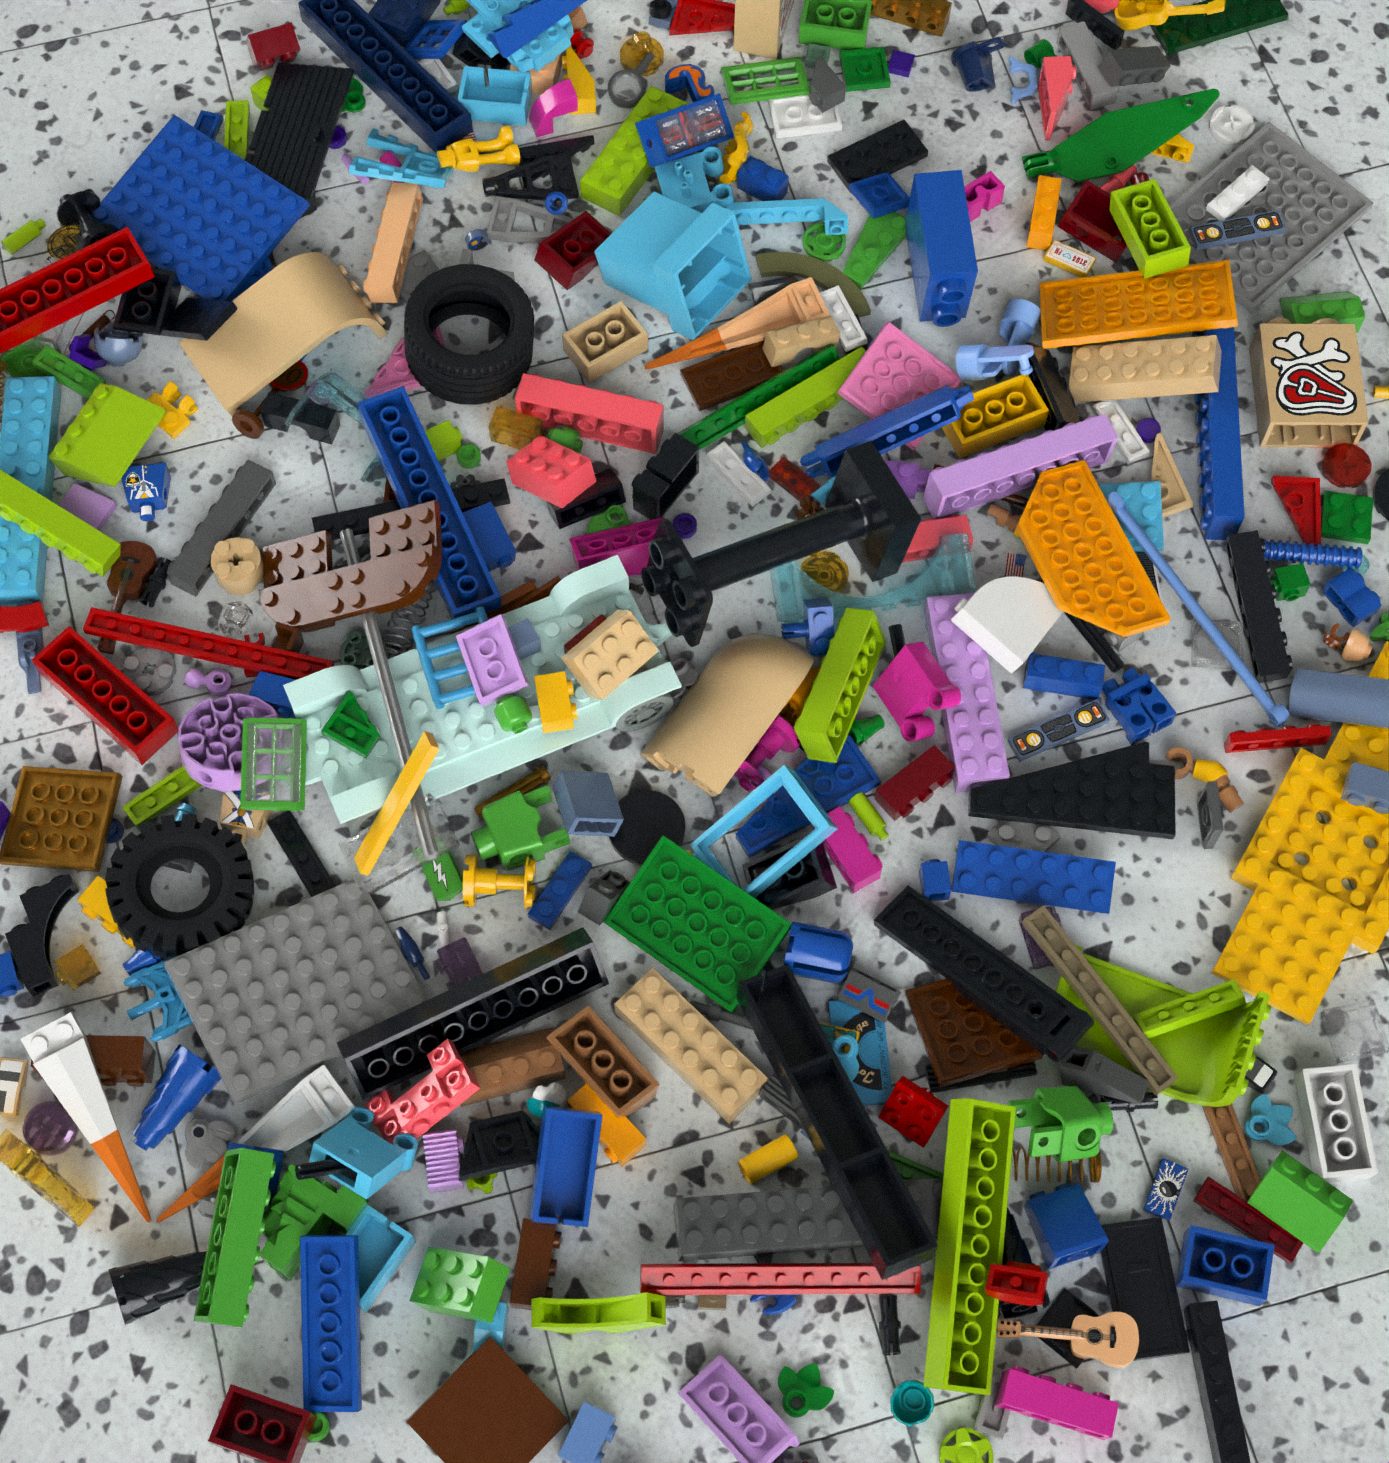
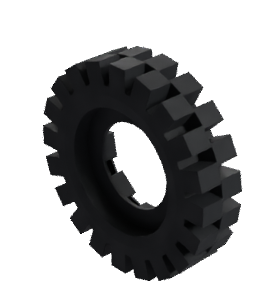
M183 814L182 821H175L174 815L160 817L161 824L154 826L150 820L139 826L141 832L139 835L136 836L133 832H130L122 840L124 848L122 850L116 848L110 858L112 867H107L105 877L107 885L105 891L114 923H117L122 935L127 940L131 938L134 946L143 952H146L149 948L152 949L153 955L156 957L167 959L169 953H174L175 957L225 936L232 931L241 929L245 924V914L250 915L253 905L254 879L247 851L241 841L236 842L235 834L224 827L222 830H219L217 822L206 817L200 823L197 822L196 815ZM177 859H186L198 863L205 869L210 879V889L205 900L196 908L185 912H172L162 908L156 903L151 894V881L156 871L165 863Z

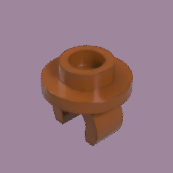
M1335 624L1331 628V635L1325 631L1323 633L1326 637L1323 642L1334 651L1337 647L1342 650L1344 646L1339 642L1346 641L1350 635L1347 632L1343 637H1337L1335 631L1340 626L1339 624Z

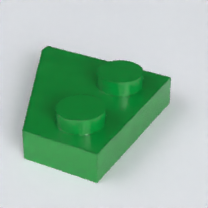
M350 691L321 730L322 735L364 758L369 756L380 740V734L370 722L367 714Z

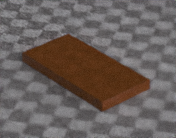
M764 341L737 348L680 370V375L699 411L742 396L784 371L781 365L771 367L762 349Z

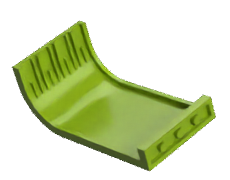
M1075 944V946L1081 952L1083 947ZM1082 953L1133 1020L1134 1014L1193 994ZM1061 975L1055 991L1079 1009L1087 1012L1094 1020V1025L1075 1046L1094 1050L1138 1075ZM1259 991L1255 998L1245 1005L1149 1038L1148 1040L1179 1078L1160 1093L1180 1101L1209 1107L1228 1106L1239 1095L1243 1096L1249 1080L1245 1079L1247 1069L1251 1071L1256 1060V1055L1252 1054L1255 1045L1259 1046L1264 1033L1260 1026L1262 1020L1266 1021L1271 1011V1005L1268 1004L1270 995Z

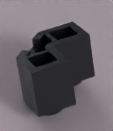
M464 32L454 44L452 54L468 66L478 67V64L490 65L491 69H503L511 64L500 53L490 58Z

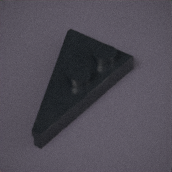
M594 136L519 148V167L549 155L569 153L571 158V156L579 151L583 153L590 146L594 145ZM542 170L533 174L531 179L534 181L540 176L545 178L549 175V172ZM521 176L524 189H527L525 177Z

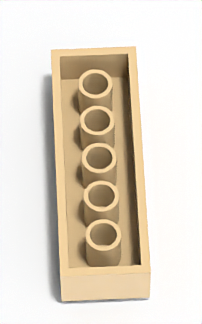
M1217 335L1073 347L1069 389L1075 403L1219 392L1222 351Z
M651 968L614 1004L615 1014L728 1124L760 1094L761 1089L767 1083L768 1078L654 968Z

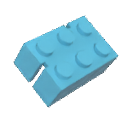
M464 66L457 101L471 113L472 121L526 126L533 91L531 72L489 68L490 87L486 86L484 68Z
M368 1204L345 1234L358 1235L360 1309L365 1313L416 1243L412 1234L393 1221L390 1223L387 1217Z

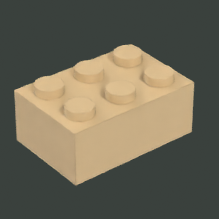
M622 301L562 334L564 352L588 383L648 350V333Z
M617 609L562 656L561 659L590 698L603 700L659 650L630 610Z

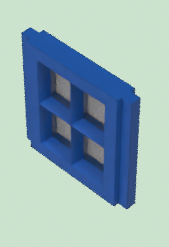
M467 20L426 21L404 49L414 59L443 58L463 34L462 25Z

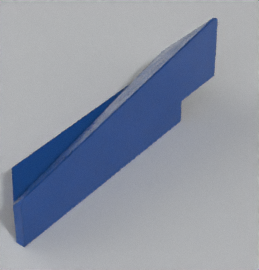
M534 0L503 15L507 25L487 33V36L501 56L507 58L587 0Z

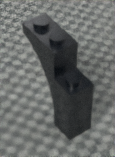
M70 874L56 876L49 883L31 887L24 894L19 895L30 923L19 924L13 927L10 932L5 933L26 989L33 997L58 986L50 960V942L59 914L71 898L79 892Z

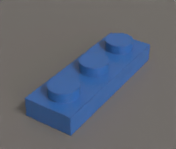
M570 851L528 912V918L551 930L592 869V863Z

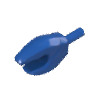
M743 441L741 445L745 450L743 453L745 465L753 473L756 472L763 481H767L769 479V469L766 462L756 450L749 447L747 441Z
M799 1294L752 1295L750 1302L753 1303L762 1299L765 1300L767 1297H773L776 1303L765 1308L762 1312L775 1315L791 1308L796 1302L795 1296Z

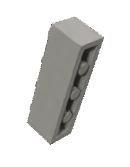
M1084 21L1059 28L1056 43L1063 56H1071L1072 65L1076 66L1075 81L1089 109L1092 110L1114 104L1117 93H1119V86L1111 87L1098 68L1103 57L1101 48L1094 41L1092 31L1087 28Z

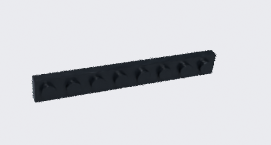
M505 478L451 489L462 512L488 502H492L494 507L510 504ZM395 500L312 517L314 532L327 530L331 533V541L341 539L340 531L348 528L353 530L354 536L369 533V518L400 510L401 507L398 501Z

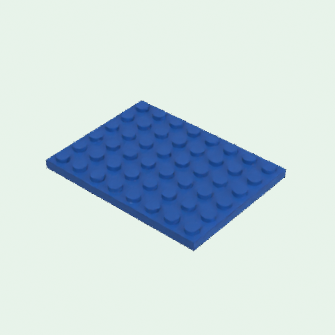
M173 115L100 202V207L90 215L102 224L115 225L119 230L128 227L150 264L159 270L176 272L180 284L200 298L232 301L310 205L304 198L184 120Z

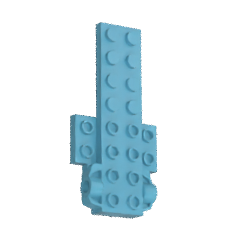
M466 0L478 14L462 25V30L490 58H493L499 52L489 40L487 33L507 25L503 15L534 0ZM568 15L563 17L507 57V60L521 72L531 69L538 72L548 63L555 61L557 56L571 46L570 39L574 32L570 17Z

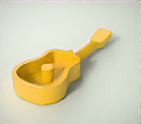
M1120 0L1118 7L1115 8L1117 25L1121 29L1130 31L1148 25H1161L1166 22L1168 16L1205 13L1209 15L1223 12L1226 0H1214L1208 2V4L1173 6L1168 0Z

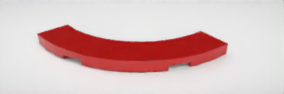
M41 601L16 607L0 606V633L4 631H17L20 633L49 626L44 605Z

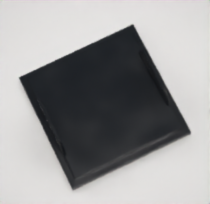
M1064 1288L1036 1326L1071 1329L1076 1316L1088 1315L1098 1317L1099 1315ZM1038 1337L1076 1369L1084 1360L1072 1354L1070 1340Z

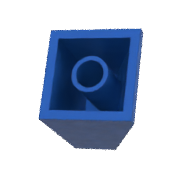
M1070 1182L1055 1187V1192L1045 1194V1191L1036 1192L1029 1196L1030 1200H1027L1024 1205L1048 1270L1098 1254L1109 1242L1080 1184L1071 1186Z

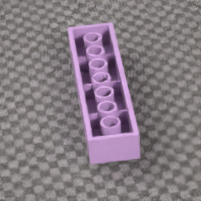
M1106 414L1092 415L1082 422L1076 424L1069 423L1061 429L1055 431L1048 430L1034 438L1027 437L1017 444L1011 446L1004 445L996 451L990 453L983 452L975 458L959 460L952 466L934 469L929 475L923 500L933 519L947 518L948 516L1034 488L1042 471L1082 460L1086 461L1089 468L1107 463L1118 435Z
M974 593L927 597L924 609L931 654L950 682L956 685L961 692V701L958 706L941 709L949 760L955 766L952 776L955 793L968 792L971 788L1009 779L1010 776L988 654L951 621L957 613L954 610L957 604L963 598L968 600Z

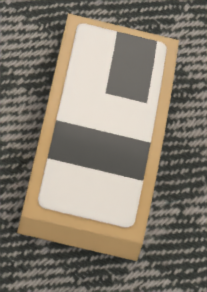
M0 1057V1115H19L22 1088L26 1087L29 1060Z

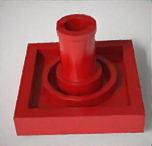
M902 1075L878 1118L924 1148L949 1106L936 1098L931 1090L927 1092L928 1088H921Z

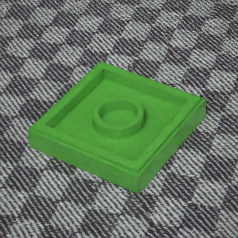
M36 336L2 355L0 360L4 361L7 365L5 372L10 377L48 376L33 367L32 364L34 358L46 344Z

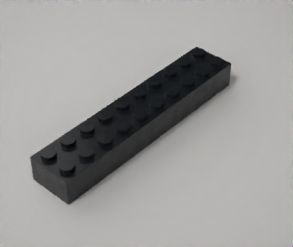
M582 927L337 1042V1045L364 1101L431 1069L432 1066L427 1054L446 1039L454 1043L459 1055L602 988L608 985L609 982L594 942Z

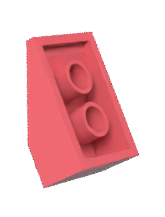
M1071 56L1043 58L1038 82V94L1045 141H1050L1067 104L1068 95L1072 94L1073 91L1072 79L1076 78V66L1072 65Z

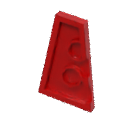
M678 0L669 34L683 35L734 31L735 4L717 0Z

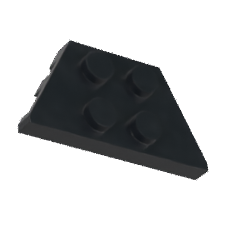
M523 1110L470 1122L458 1174L459 1181L536 1164L540 1127L536 1126Z

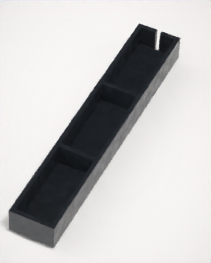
M787 964L766 972L763 991H761L763 983L761 974L740 981L736 998L881 1279L885 1280L933 1260L938 1245L789 965Z

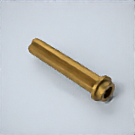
M538 766L535 767L534 772L475 806L474 809L477 816L482 820V810L486 805L518 790L523 795L543 783L547 785L551 779L548 771L544 766L540 768Z

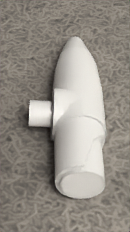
M440 911L436 913L438 935L443 951L447 952L449 947L447 915L445 911Z

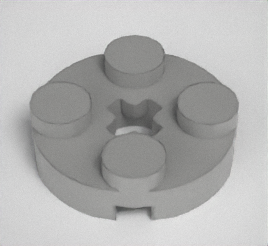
M143 647L133 652L124 661V675L144 693H147V695L154 696L163 693L173 683L172 679L174 674H176V665L172 656L166 651ZM150 666L156 667L153 675L149 673L144 674L146 668Z

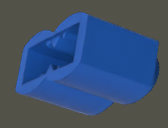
M1351 568L1328 581L1323 588L1327 599L1338 608L1342 617L1352 627L1357 626L1376 614L1382 606L1377 593L1366 587L1362 575Z

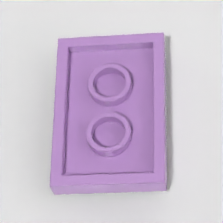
M502 614L456 635L480 705L486 706L503 696L529 685L507 621Z

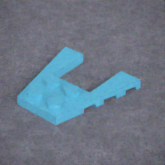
M374 128L367 138L366 146L407 156L403 165L400 168L355 156L349 168V174L420 184L433 188H444L454 171L450 166L441 168L436 153L429 151V154L418 151V146L412 143L409 146L398 143L397 137L388 135V138L379 135V130Z

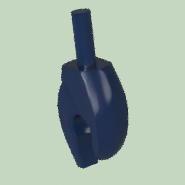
M403 927L396 928V934L408 962L413 968H418L424 980H428L430 975L423 965L425 962L424 957L417 944Z

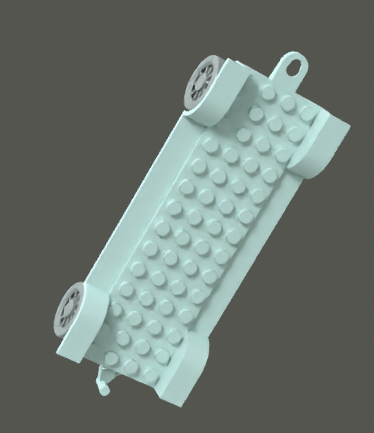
M618 555L571 573L554 586L548 597L502 614L507 621L508 627L528 618L541 643L540 651L521 660L529 685L513 692L516 696L524 697L532 713V720L527 724L528 728L519 734H514L513 731L506 732L501 729L494 714L498 700L482 706L479 704L477 695L446 703L442 709H436L417 648L387 659L412 752L424 731L432 733L439 746L435 758L420 783L426 803L616 727V729L623 732L643 729L656 723L670 712L674 705L670 692L681 688V683L671 663H665L660 651L603 700L590 698L561 659L562 656L617 609L630 610L657 649L667 638L672 636L666 620L665 624H649L645 622L629 590V577ZM479 624L426 644L427 648L432 649L456 642V635ZM461 651L431 659L435 672L465 663ZM351 665L333 666L287 683L283 687L296 719L307 720L306 744L309 750L306 751L305 786L322 780L340 824L346 822L353 836L365 838L402 769L375 666L371 665L361 670ZM565 671L566 680H572L574 695L569 696L570 704L576 703L578 718L573 719L574 729L543 733L534 676ZM469 673L438 681L442 694L473 685ZM349 691L353 693L356 701L380 734V740L367 758L322 735L321 732ZM291 757L279 765L277 774H284L285 770L291 767ZM279 780L282 786L287 789L291 788V780ZM410 802L396 827L409 817L412 810Z

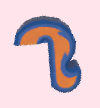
M692 64L675 66L668 70L665 75V92L670 94L687 88L692 102L713 96L714 88L712 85L705 87L706 77L704 71L699 66Z

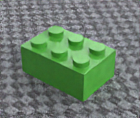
M805 0L800 22L799 44L809 45L810 43L841 50L865 48L871 18L872 0Z
M428 1247L409 1301L433 1313L492 1323L510 1268L488 1256Z

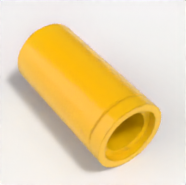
M783 1134L738 1160L737 1163L747 1182L753 1185L798 1159L799 1156L790 1138Z

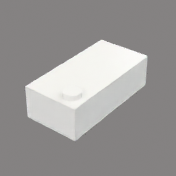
M1348 1064L1307 1068L1299 1071L1294 1078L1312 1171L1328 1183L1369 1179L1377 1174L1378 1169L1357 1065Z

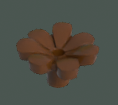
M806 495L805 499L800 500L799 504L802 509L796 511V516L798 518L806 517L824 509L820 507L819 501L814 500L812 496Z

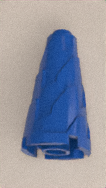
M181 1044L177 1046L168 1060L167 1068L154 1087L155 1091L143 1109L142 1117L132 1133L136 1137L133 1143L145 1151L149 1147L155 1149L167 1134L173 1132L188 1112L191 1113L206 1094L208 1095L221 1080L215 1067Z

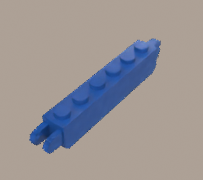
M948 385L814 446L815 451L802 456L800 459V463L804 467L813 465L806 470L807 478L813 479L825 473L828 477L836 476L846 449L872 441L880 455L958 420L961 417L960 410L964 408V405L975 400L969 386L949 389Z

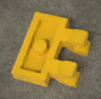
M170 381L164 387L162 395L155 391L147 401L165 409L166 413L157 426L171 438L175 439L191 424L188 417L195 413L198 407L194 405V399L188 394L181 400L178 409L171 405L182 395L177 391V385Z

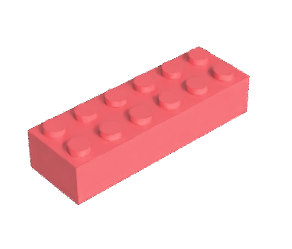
M525 373L522 375L515 396L518 423L548 430L563 424L578 430L580 437L657 454L664 431V405L655 401H644L630 395L622 396L611 393L608 390L600 391L588 388L585 385H574L559 379L552 380L537 374L530 375Z

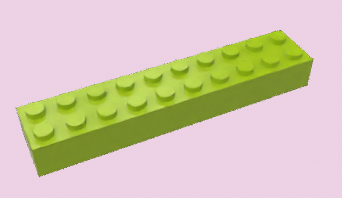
M972 1098L951 1099L937 1238L938 1247L935 1259L923 1387L991 1395L999 1300L987 1295L985 1287L991 1263L1002 1265L1016 1113L1015 1106Z

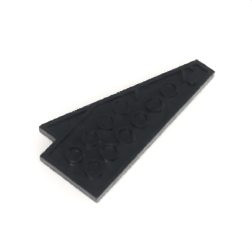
M1143 742L971 788L969 792L968 816L1174 839L1176 835L1175 766L1149 763V742Z

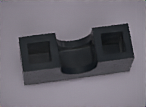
M270 391L260 410L266 427L287 432L290 425H296L303 428L308 433L310 439L331 445L340 427L336 409Z

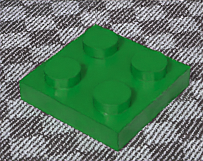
M884 47L840 51L839 58L846 92L890 88L891 81Z
M1325 490L1322 495L1321 537L1368 544L1371 540L1373 498Z

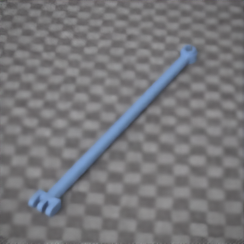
M1111 492L1108 504L1115 517L1120 519L1264 708L1270 721L1276 727L1284 724L1290 716L1286 707L1282 704L1276 705L1125 508L1123 499L1117 492Z

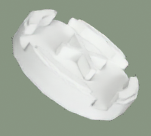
M1220 106L1213 112L1210 118L1209 130L1212 136L1223 144L1235 146L1244 144L1251 138L1254 132V118L1247 109L1241 106Z

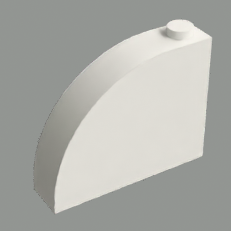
M1012 576L992 580L983 585L968 600L963 598L954 608L957 613L951 621L1012 674L1025 662L1063 611L1057 608L1044 583L1025 577Z

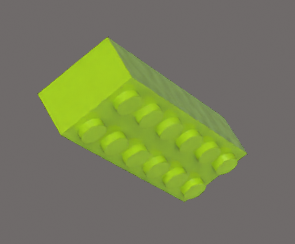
M650 86L581 178V198L615 215L621 216L655 170V167L650 168L635 123L689 103Z
M846 607L843 617L838 621L837 631L830 640L828 652L821 661L820 671L817 677L813 679L811 692L804 700L802 713L794 725L795 733L808 759L837 763L887 642L875 611Z

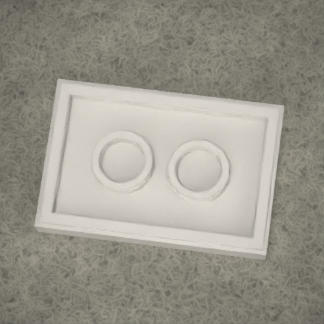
M809 94L768 100L776 139L842 130L843 125L838 105L822 113L817 106L811 103Z

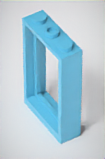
M783 765L690 844L695 851L693 853L694 857L735 884L709 847L781 786H784L815 829L743 889L754 898L838 829L795 770L786 765Z

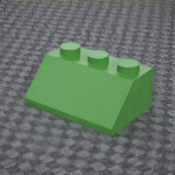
M1349 291L1279 299L1283 318L1288 319L1291 324H1312L1319 319L1331 318L1335 319L1338 324H1355L1356 333H1358L1365 319L1360 297Z
M1282 1150L1266 1169L1247 1203L1319 1253L1344 1219L1353 1200Z

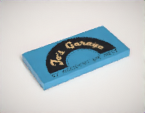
M841 1000L829 1001L830 1025L860 1032L858 1040L859 1052L856 1056L859 1063V1071L851 1082L863 1106L886 1104L892 1093L885 1023Z

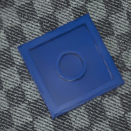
M888 172L850 183L848 189L872 218L908 208L910 197Z

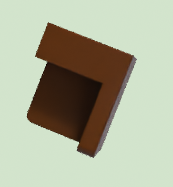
M277 622L275 629L278 635L272 647L299 653L304 644L300 629Z

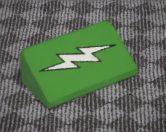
M442 843L437 846L439 851L437 859L426 860L424 853L418 856V860L436 900L450 901L463 890V878L447 843Z

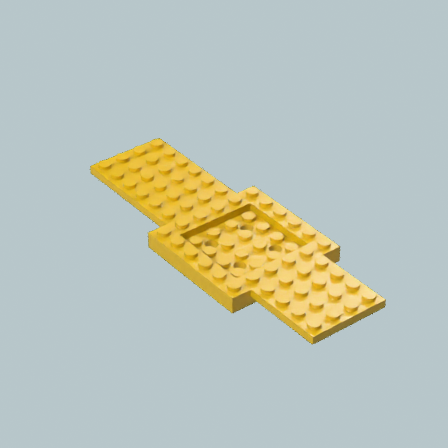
M1388 641L1383 646L1368 677L1389 679ZM1343 723L1324 759L1300 748L1230 878L1253 890L1254 893L1211 974L1226 982L1235 979L1241 990L1254 997L1259 991L1269 994V1005L1307 1026L1311 1023L1350 944L1353 943L1374 955L1389 929V813H1378L1373 808L1363 805L1354 806L1348 803V801L1341 799L1346 773L1353 762L1389 772V728ZM1316 814H1325L1329 819V823H1320L1316 818ZM1363 839H1373L1376 843V848L1365 846ZM1297 854L1303 855L1307 859V864L1299 865L1296 863L1294 856ZM1342 880H1351L1355 885V889H1345L1342 885Z

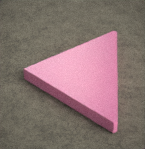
M438 326L432 335L445 347L440 327ZM404 339L400 340L391 353L392 356L388 362L382 366L375 376L374 382L364 392L365 400L404 386L405 390L421 387L408 368Z

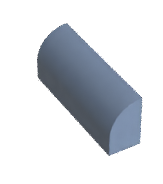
M1296 669L1290 690L1289 714L1295 717L1389 728V679Z

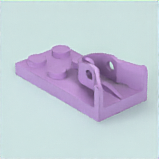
M721 1354L678 1392L684 1402L740 1463H772L789 1446L798 1447L800 1445L796 1434Z

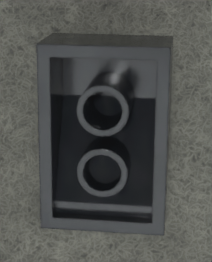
M152 269L154 278L122 293L113 329L160 336L177 306L182 286L176 272Z
M806 836L743 864L742 867L747 884L749 885ZM823 842L755 897V899L772 910L813 899L836 889L837 885Z

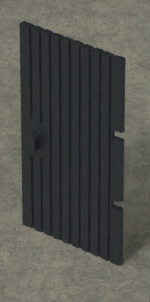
M279 62L263 105L269 108V111H261L248 148L255 152L254 154L247 153L244 160L300 197L312 199L354 74L353 68L322 67Z

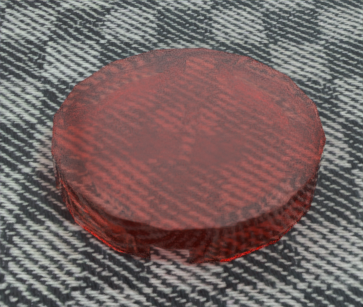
M1336 444L1328 449L1322 460L1324 476L1330 483L1340 488H1357L1365 483L1371 473L1372 463L1368 454L1354 444Z

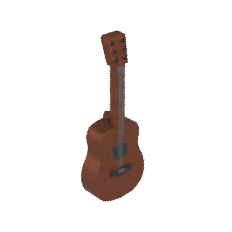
M120 542L121 555L112 565L111 573L107 579V587L111 595L115 596L111 612L121 614L124 603L127 600L140 599L147 583L146 579L148 575H152L158 562L153 548L142 542ZM100 637L97 646L99 652L114 654L116 640Z

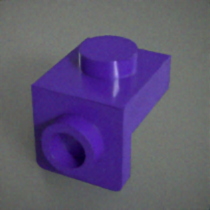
M82 334L75 336L70 344L69 359L80 363L81 366L90 371L105 367L107 361L100 357L97 352L88 348L91 335Z

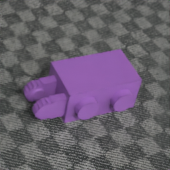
M884 460L908 499H915L916 492L925 491L929 475L932 472L931 470L919 469V463Z

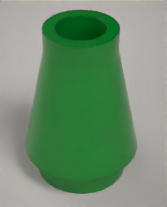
M879 714L854 720L849 735L855 744H863L877 731L885 727L884 720Z

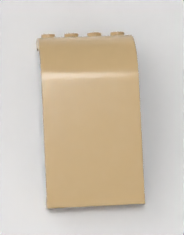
M307 252L291 257L276 266L235 298L232 302L238 307L236 312L207 341L184 338L179 342V345L231 416L240 410L239 406L337 331L349 326L365 325L370 327L380 339L388 334L383 327L385 321L378 312L372 313L370 309L373 308V305L366 296L361 298L358 293L362 290L353 279L349 282L346 278L349 273L341 263L336 265L329 256L319 252Z

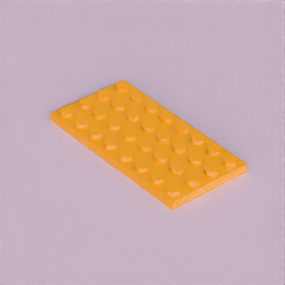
M1229 260L1189 264L1186 267L1146 279L1143 278L1139 270L1039 283L1042 346L1044 349L1238 326Z

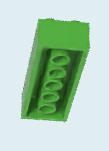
M246 1148L231 1149L225 1152L193 1321L242 1327L243 1322H246L248 1318L249 1305L247 1304V1299L255 1283V1277L252 1275L254 1264L258 1262L260 1256V1247L257 1245L259 1235H262L265 1228V1218H263L264 1207L268 1205L271 1191L268 1189L269 1180L273 1177L276 1169L273 1153Z

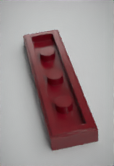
M1209 1176L1205 1179L1193 1199V1202L1248 1238L1274 1244L1273 1254L1288 1264L1293 1262L1303 1245L1302 1241L1248 1204L1246 1200Z

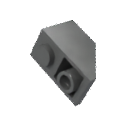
M609 870L588 887L578 913L600 926L630 882L622 874Z

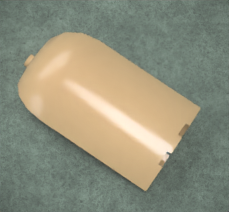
M750 633L731 639L715 653L700 673L696 683L691 685L640 755L659 770H667L674 774L678 770L686 773V780L698 786L711 797L719 795L802 683L813 664L814 656L808 653L799 643H793L775 635Z

